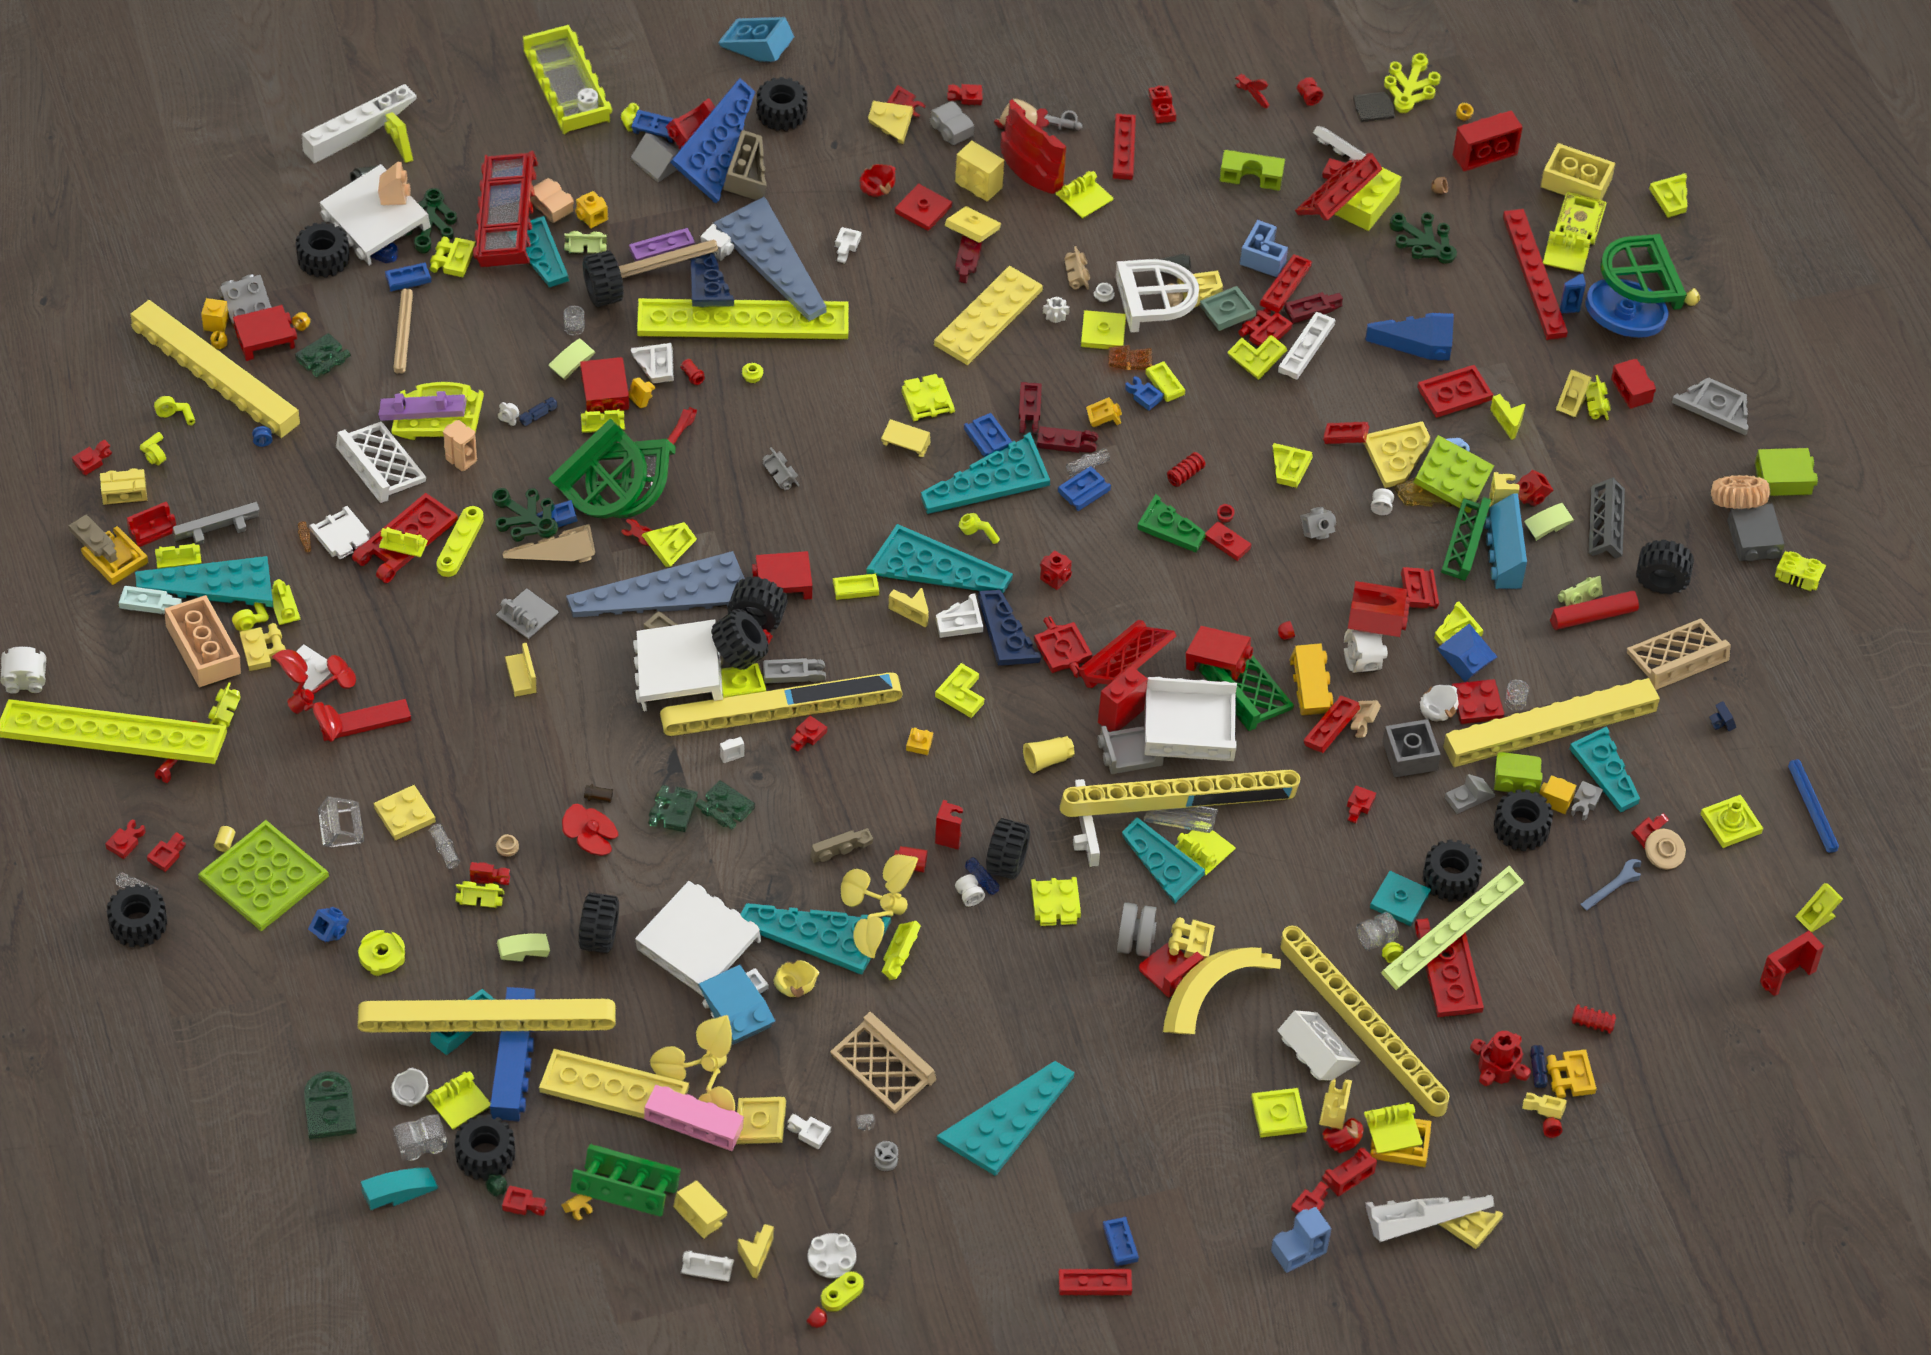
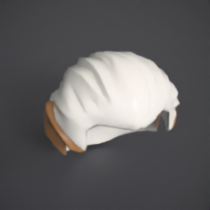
M1450 685L1430 687L1427 692L1423 693L1424 695L1421 697V701H1419L1423 716L1436 722L1447 720L1449 717L1452 718L1459 705L1457 688Z

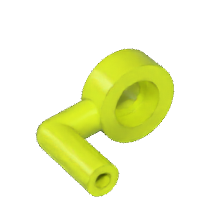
M163 396L155 401L154 409L159 417L165 418L172 416L176 411H183L187 424L193 425L195 423V418L188 403H175V400L170 396Z
M157 432L140 445V450L146 453L145 457L151 464L160 465L166 460L164 452L157 445L163 439L160 432Z
M968 513L961 518L959 527L965 535H971L978 530H983L993 544L999 542L1000 538L988 522L981 521L977 514Z
M255 602L254 604L258 614H253L248 609L237 612L232 617L236 630H250L255 623L268 621L269 616L263 603Z

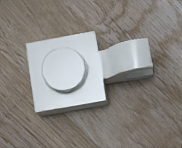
M841 227L835 243V247L839 248L837 262L845 263L849 250L856 251L861 239L860 231Z
M792 1114L788 1120L789 1125L787 1129L791 1132L799 1133L798 1139L817 1149L821 1147L831 1131L830 1126L811 1116L808 1121H805L799 1116Z

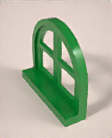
M1660 234L1623 237L1613 241L1606 247L1601 259L1600 268L1604 280L1615 292L1636 302H1670L1674 310L1682 308L1687 294ZM1647 247L1654 265L1638 266L1630 248ZM1625 250L1631 266L1613 268V257L1618 252ZM1658 273L1665 290L1649 291L1642 274ZM1635 274L1642 291L1626 285L1617 276Z
M610 418L548 479L582 513L594 518H609L624 512L638 499L646 483L647 464L639 447ZM619 442L630 456L612 474H609L598 461ZM633 461L635 468L634 479L629 490L625 492L614 479ZM593 467L604 481L584 500L572 486ZM608 485L620 497L618 501L605 506L589 504Z
M668 439L634 442L642 451L644 457L657 456L655 476L646 478V483H653L641 499L634 502L624 512L613 517L629 518L639 515L658 500L667 481L669 455H674L676 448ZM616 443L599 461L623 459L624 462L630 454L620 443ZM632 462L622 471V479L615 480L625 492L629 490L630 484H632L634 479L631 478ZM593 467L586 472L585 484L588 496L603 482L598 481V473ZM600 493L591 501L596 506L610 504L604 500Z

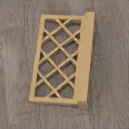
M1701 618L1628 647L1627 654L1649 677L1654 689L1657 690L1729 661L1731 644L1726 639L1721 641ZM1699 627L1704 631L1703 634L1691 632ZM1676 636L1686 637L1685 642L1673 640V638ZM1689 638L1701 640L1700 645L1689 643ZM1704 641L1713 642V643H1714V644L1711 645V646H1704V645H1703V644H1704ZM1661 643L1666 644L1667 648L1663 649L1654 646ZM1670 646L1681 647L1682 651L1678 652L1669 649ZM1686 649L1697 650L1691 654L1685 653ZM1645 651L1649 653L1646 657L1638 655L1636 652ZM1652 653L1664 655L1663 660L1652 658ZM1667 656L1678 658L1673 661L1666 660ZM1648 664H1654V665H1660V666H1658V667H1656V668H1653V669H1650V668L1648 667Z
M869 1012L863 1017L864 1022L830 1052L835 1059L877 1098L896 1113L927 1084L931 1086L936 1081L935 1071L872 1012ZM864 1030L871 1035V1042H857V1039ZM870 1047V1057H857V1048ZM874 1047H884L887 1050V1056L873 1057ZM844 1048H854V1057L844 1058L839 1053ZM870 1062V1071L859 1072L856 1070L857 1063ZM873 1062H886V1072H873ZM890 1062H900L903 1065V1072H889ZM873 1077H886V1087H875L872 1084ZM889 1077H902V1087H889ZM906 1077H917L920 1080L916 1086L905 1087ZM889 1092H902V1098L894 1105L888 1099Z

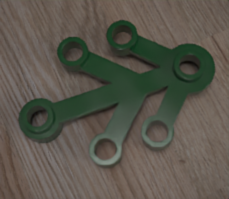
M436 188L427 190L424 200L418 202L423 209L427 208L426 213L428 214L431 226L425 231L422 230L421 235H418L414 240L415 249L422 254L427 253L431 249L430 233L432 224L441 231V237H447L450 240L454 237L453 228L447 226L435 211L437 208L444 214L445 222L449 225L457 222V214L443 203L444 195ZM413 229L410 230L409 232H407L406 234H404V236H409V235H411L412 232H413Z
M1425 212L1421 216L1424 233L1406 222V217L1402 213H1395L1391 216L1389 226L1393 231L1400 232L1405 230L1417 238L1408 239L1405 235H1398L1395 241L1396 247L1400 249L1413 247L1411 256L1414 259L1437 257L1441 263L1449 264L1456 258V249L1449 245L1448 235L1450 226L1448 224L1440 223L1437 227V234L1440 236L1441 244L1434 240L1432 228L1434 216L1432 213ZM1423 247H1430V248H1432V249H1431V250H1424Z
M498 488L493 492L492 498L496 506L500 508L507 507L519 515L510 518H498L495 524L500 532L507 531L510 526L528 523L534 525L526 528L514 527L510 532L514 541L519 542L525 536L535 534L543 538H549L557 533V522L552 519V511L555 505L551 498H545L541 501L543 518L541 519L537 516V501L540 498L537 489L531 488L526 491L527 509L511 500L507 489Z

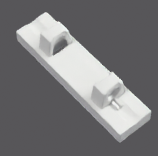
M1316 312L1279 365L1278 372L1298 379L1335 325V319Z
M1084 779L1075 780V787L1085 786ZM1092 815L1079 816L1083 834L1073 837L1074 850H1086L1089 866H1099L1100 851Z

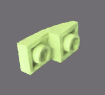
M579 338L562 351L549 364V367L562 379L566 380L580 367V362L588 361L595 354V351Z
M1560 503L1537 513L1524 522L1537 541L1553 530L1555 532L1559 531L1574 520L1563 503Z
M520 934L498 939L497 941L502 960L523 961L525 955L547 957L550 952L546 934Z

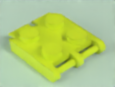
M937 374L922 377V382L919 381V378L904 381L902 394L913 421H918V418L927 416L936 417V414L945 412L955 413L954 405L943 378H938Z
M1072 877L1069 880L1051 878V881L1031 879L1035 920H1040V926L1056 925V919H1060L1061 925L1077 924V918H1081V909L1076 877Z

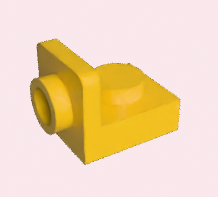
M1110 397L1086 407L1090 424L1093 428L1110 420H1114L1116 425L1121 424L1119 417L1122 415L1121 409L1117 403L1114 404Z

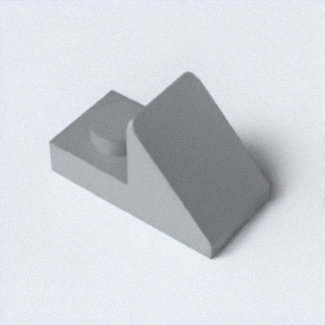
M1470 774L1466 775L1464 785L1447 792L1445 795V799L1456 814L1495 797L1494 792L1483 778Z

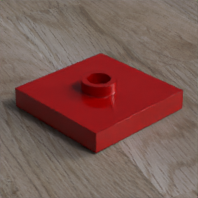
M918 184L895 207V213L929 231L952 207V201Z

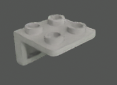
M247 275L237 282H234V280L226 281L218 289L220 299L224 298V301H227L228 314L233 325L234 316L271 308L261 275Z

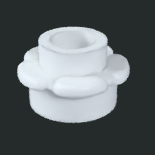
M1100 283L1096 287V291H1094V297L1101 302L1112 300L1114 298L1113 287L1108 283Z

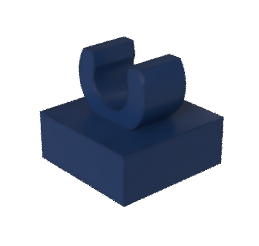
M1722 701L1716 704L1718 713L1712 714L1709 717L1714 729H1720L1724 725L1728 731L1737 728L1734 718L1725 703Z

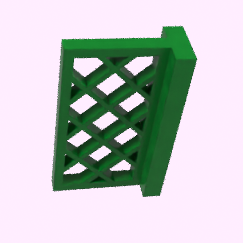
M1252 655V658L1246 662L1244 673H1240L1238 678L1242 679V683H1237L1235 693V715L1248 731L1256 729L1258 723L1293 710L1294 707L1290 699ZM1201 663L1199 671L1207 681L1237 683L1230 677V675L1232 676L1231 670ZM1247 669L1257 671L1259 677L1247 674ZM1245 680L1256 682L1257 687L1244 685ZM1260 684L1269 686L1272 692L1259 689ZM1242 691L1255 694L1254 699L1247 697ZM1257 696L1268 697L1270 701L1267 703L1257 700ZM1275 699L1281 701L1284 705L1277 706L1272 704V701ZM1255 706L1265 708L1268 710L1267 712L1261 714Z

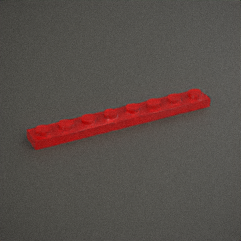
M1524 209L1504 211L1503 219L1546 340L1565 338L1568 331Z

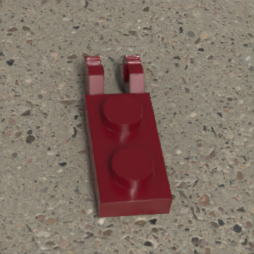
M1021 382L1019 433H1024L1026 430L1025 420H1033V434H1038L1042 383Z
M1039 426L1037 447L1075 453H1092L1097 450V444L1094 442L1098 440V434L1089 430L1082 432Z

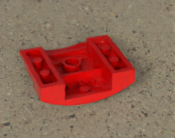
M1012 99L1009 101L1005 131L1001 133L1000 147L1002 155L1011 170L1023 181L1039 190L1055 194L1062 189L1064 184L1066 146L1054 135L1049 137L1045 131L1025 117L1026 111Z

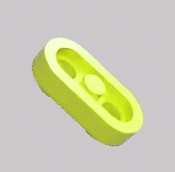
M847 1272L826 1287L821 1294V1304L824 1309L830 1312L839 1311L859 1296L863 1291V1278L856 1272ZM848 1281H854L855 1283L849 1284ZM833 1294H834V1295H836L837 1297H836V1298H831L830 1295H833Z

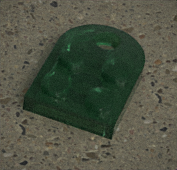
M325 1071L314 1075L307 1082L304 1089L309 1140L357 1134L352 1087L349 1080L344 1075L333 1071ZM330 1080L333 1082V1085L323 1087L321 1083Z

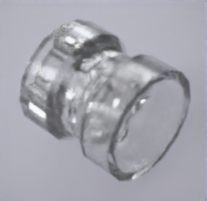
M579 306L567 307L563 313L564 329L570 335H579L585 329L584 310Z
M1518 679L1509 682L1505 695V704L1508 708L1521 710L1525 707L1529 693V686L1526 682Z

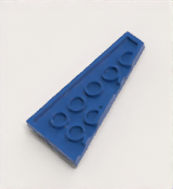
M741 78L736 81L670 161L675 168L715 203L720 199V193L725 184L726 175L755 91Z

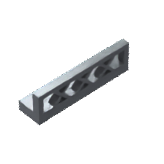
M1614 478L1591 486L1589 553L1592 556L1608 551L1615 559L1623 556L1625 489ZM1605 489V492L1599 498L1598 491ZM1605 504V508L1598 514L1600 507ZM1604 521L1602 528L1597 531L1599 524ZM1603 537L1604 544L1596 547V544Z

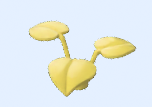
M894 855L887 861L883 870V878L887 881L885 887L891 893L883 896L866 890L870 884V877L864 870L853 869L845 874L841 883V898L846 905L850 907L859 905L863 901L864 894L879 899L881 907L885 910V912L869 914L867 920L861 919L855 926L854 942L859 951L864 955L875 958L876 950L883 938L884 923L879 917L893 916V913L901 915L906 911L907 900L901 897L899 892L908 883L918 858Z
M727 1015L706 1020L697 1028V1042L701 1048L707 1050V1054L699 1060L684 1063V1052L672 1046L664 1047L653 1054L650 1063L656 1075L680 1081L685 1079V1068L702 1064V1067L709 1072H713V1075L707 1085V1093L702 1094L698 1100L705 1103H713L719 1108L728 1111H735V1101L729 1090L724 1087L711 1089L717 1074L720 1073L719 1068L725 1065L727 1061L726 1055L731 1048L732 1032Z

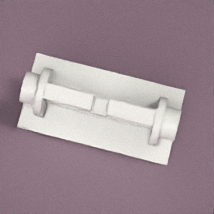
M686 1251L683 1256L684 1263L681 1273L729 1282L734 1260L728 1259V1257L721 1258Z

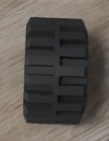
M779 77V79L772 78L771 81L767 80L764 82V85H760L759 91H757V117L763 125H768L767 128L770 129L775 128L776 131H780V129L788 131L789 128L795 129L797 125L803 123L807 114V91H805L803 85H800V82L797 80L792 81V78L784 79V77Z
M313 223L312 226L308 225L305 227V230H301L299 236L296 237L298 265L301 266L303 272L307 271L308 275L311 276L313 274L318 278L320 276L327 278L328 275H337V272H342L344 267H347L350 259L348 237L341 227H335L333 223Z
M607 250L584 256L582 263L583 275L593 304L596 307L622 301L624 295L623 281L613 253Z
M1654 540L1652 543L1648 542L1641 548L1636 578H1638L1640 584H1643L1644 588L1650 589L1652 592H1659V594L1667 593L1668 595L1674 592L1679 593L1690 584L1694 564L1693 554L1690 553L1688 548H1684V545L1677 544L1675 541Z
M746 577V579H741L736 583L728 604V613L736 609L744 610L759 623L763 630L767 629V632H772L781 623L788 603L787 595L781 587L776 586V583L770 582L768 579Z
M740 609L733 610L712 626L711 633L714 645L720 655L732 667L738 670H745L767 655L769 650L767 637L759 623L746 611Z
M1521 789L1516 790L1515 793H1507V797L1503 796L1497 805L1494 819V832L1497 834L1499 841L1503 840L1505 846L1510 845L1512 846L1511 849L1514 850L1520 848L1521 851H1526L1527 848L1534 850L1536 846H1542L1543 841L1546 842L1553 820V811H1551L1550 803H1546L1547 799L1544 797L1540 798L1539 793H1530V790L1521 792ZM1523 817L1529 819L1532 823H1521L1514 818Z
M1001 818L997 822L986 858L987 873L1012 880L1017 878L1023 867L1029 845L1030 828L1028 824Z
M1450 839L1447 840V843L1443 841L1438 842V846L1433 845L1431 851H1428L1423 870V882H1425V887L1431 889L1430 893L1433 896L1437 894L1441 900L1446 898L1449 902H1453V899H1456L1458 902L1462 901L1463 897L1467 899L1471 896V893H1475L1481 876L1482 859L1480 855H1477L1478 851L1475 848H1470V844L1466 843L1464 845L1460 840L1453 842ZM1443 868H1456L1460 870L1462 873L1452 874L1445 871Z
M135 884V887L128 885L125 886L124 890L119 889L116 891L117 895H112L110 898L111 902L107 904L108 923L116 941L120 940V944L124 946L128 943L129 947L133 948L135 945H139V948L144 947L146 943L151 945L154 943V939L159 940L161 933H165L168 922L162 895L158 894L156 889L150 890L148 885L140 887V884ZM137 912L147 914L140 919L127 918L129 915Z
M588 893L583 904L579 926L578 943L580 949L607 954L610 952L615 939L619 915V900L617 896Z
M479 1115L475 1120L472 1118L468 1119L467 1125L463 1123L460 1126V1131L456 1132L455 1139L456 1161L460 1170H464L465 1175L468 1177L473 1175V1179L483 1178V1181H488L490 1177H493V1180L497 1179L499 1174L505 1175L507 1168L511 1169L513 1161H515V1139L512 1129H509V1124L507 1122L502 1123V1119L499 1117L492 1119V1115H487L486 1118H482V1115ZM483 1143H490L496 1146L494 1150L485 1153L474 1150L477 1145Z

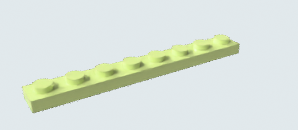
M1508 866L1387 966L1381 974L1397 990L1521 887L1524 882Z

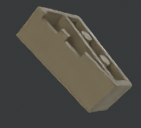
M742 130L723 190L755 200L764 197L766 181L762 136Z

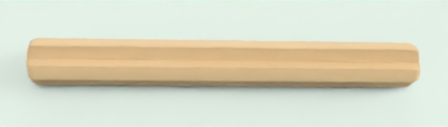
M713 239L619 266L622 278L716 252L718 251V246Z
M403 289L401 291L394 358V372L397 374H403L406 369L413 291L411 289Z

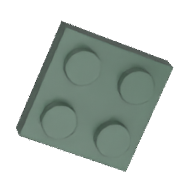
M1237 286L1200 301V307L1219 331L1256 316V309Z

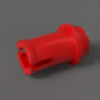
M686 359L682 362L681 365L683 366H680V368L689 377L690 383L695 385L701 384L705 379L704 372L699 370L691 359Z

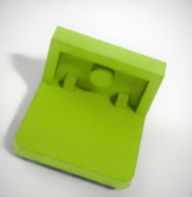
M1499 752L1496 758L1494 790L1515 793L1516 790L1521 789V792L1530 790V793H1539L1543 774L1541 773V758Z

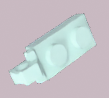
M124 586L118 604L119 608L165 614V608L180 604L182 600L173 598V596L167 594V591Z

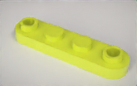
M470 506L462 511L437 560V571L440 575L451 577L458 572L484 521L483 511L479 507Z

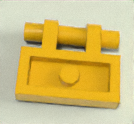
M1586 1050L1563 1052V1060L1557 1061L1555 1055L1547 1056L1548 1064L1546 1067L1548 1073L1551 1074L1553 1081L1551 1086L1553 1092H1556L1557 1098L1563 1099L1566 1097L1565 1089H1571L1572 1096L1596 1093L1597 1088ZM1566 1071L1567 1078L1562 1079L1560 1072Z

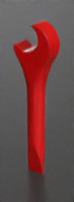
M689 407V410L683 409L677 425L668 437V440L673 445L681 433L694 421L697 414L696 409Z

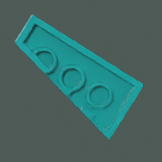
M1606 726L1571 743L1569 749L1621 813L1639 804L1640 797L1630 776L1625 771L1624 762L1619 758L1617 747L1614 741L1611 740L1610 732Z
M1138 817L1122 831V837L1174 904L1205 874V869Z

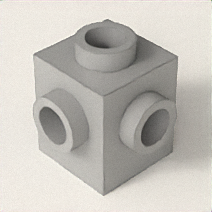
M1323 507L1313 508L1311 513L1300 515L1305 537L1324 539L1329 537V533L1335 532L1336 518L1331 511L1323 509Z

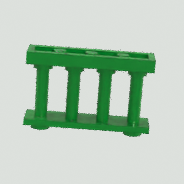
M590 1144L587 1149L584 1168L587 1170L584 1172L574 1169L570 1192L662 1217L666 1194L663 1193L664 1191L676 1193L681 1169ZM596 1172H598V1173H602V1174H605V1175H609V1177L606 1178V1177H602V1176L595 1175V1174H596ZM620 1178V1179H623V1180L631 1181L632 1183H631V1184H627V1183L618 1181V1179ZM641 1185L649 1186L655 1189L654 1191L642 1188Z

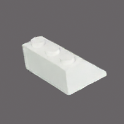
M1294 1010L1277 1030L1283 1036V1042L1297 1052V1058L1310 1067L1311 1074L1318 1080H1333L1360 1062L1317 1012Z

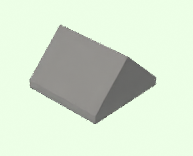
M646 133L631 156V160L657 182L678 170L670 163L678 153V150L660 136Z

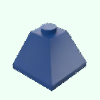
M1470 623L1437 648L1464 682L1468 681L1497 658Z

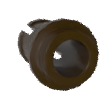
M593 784L590 786L586 785L585 799H588L590 802L591 800L611 803L613 789L594 787Z

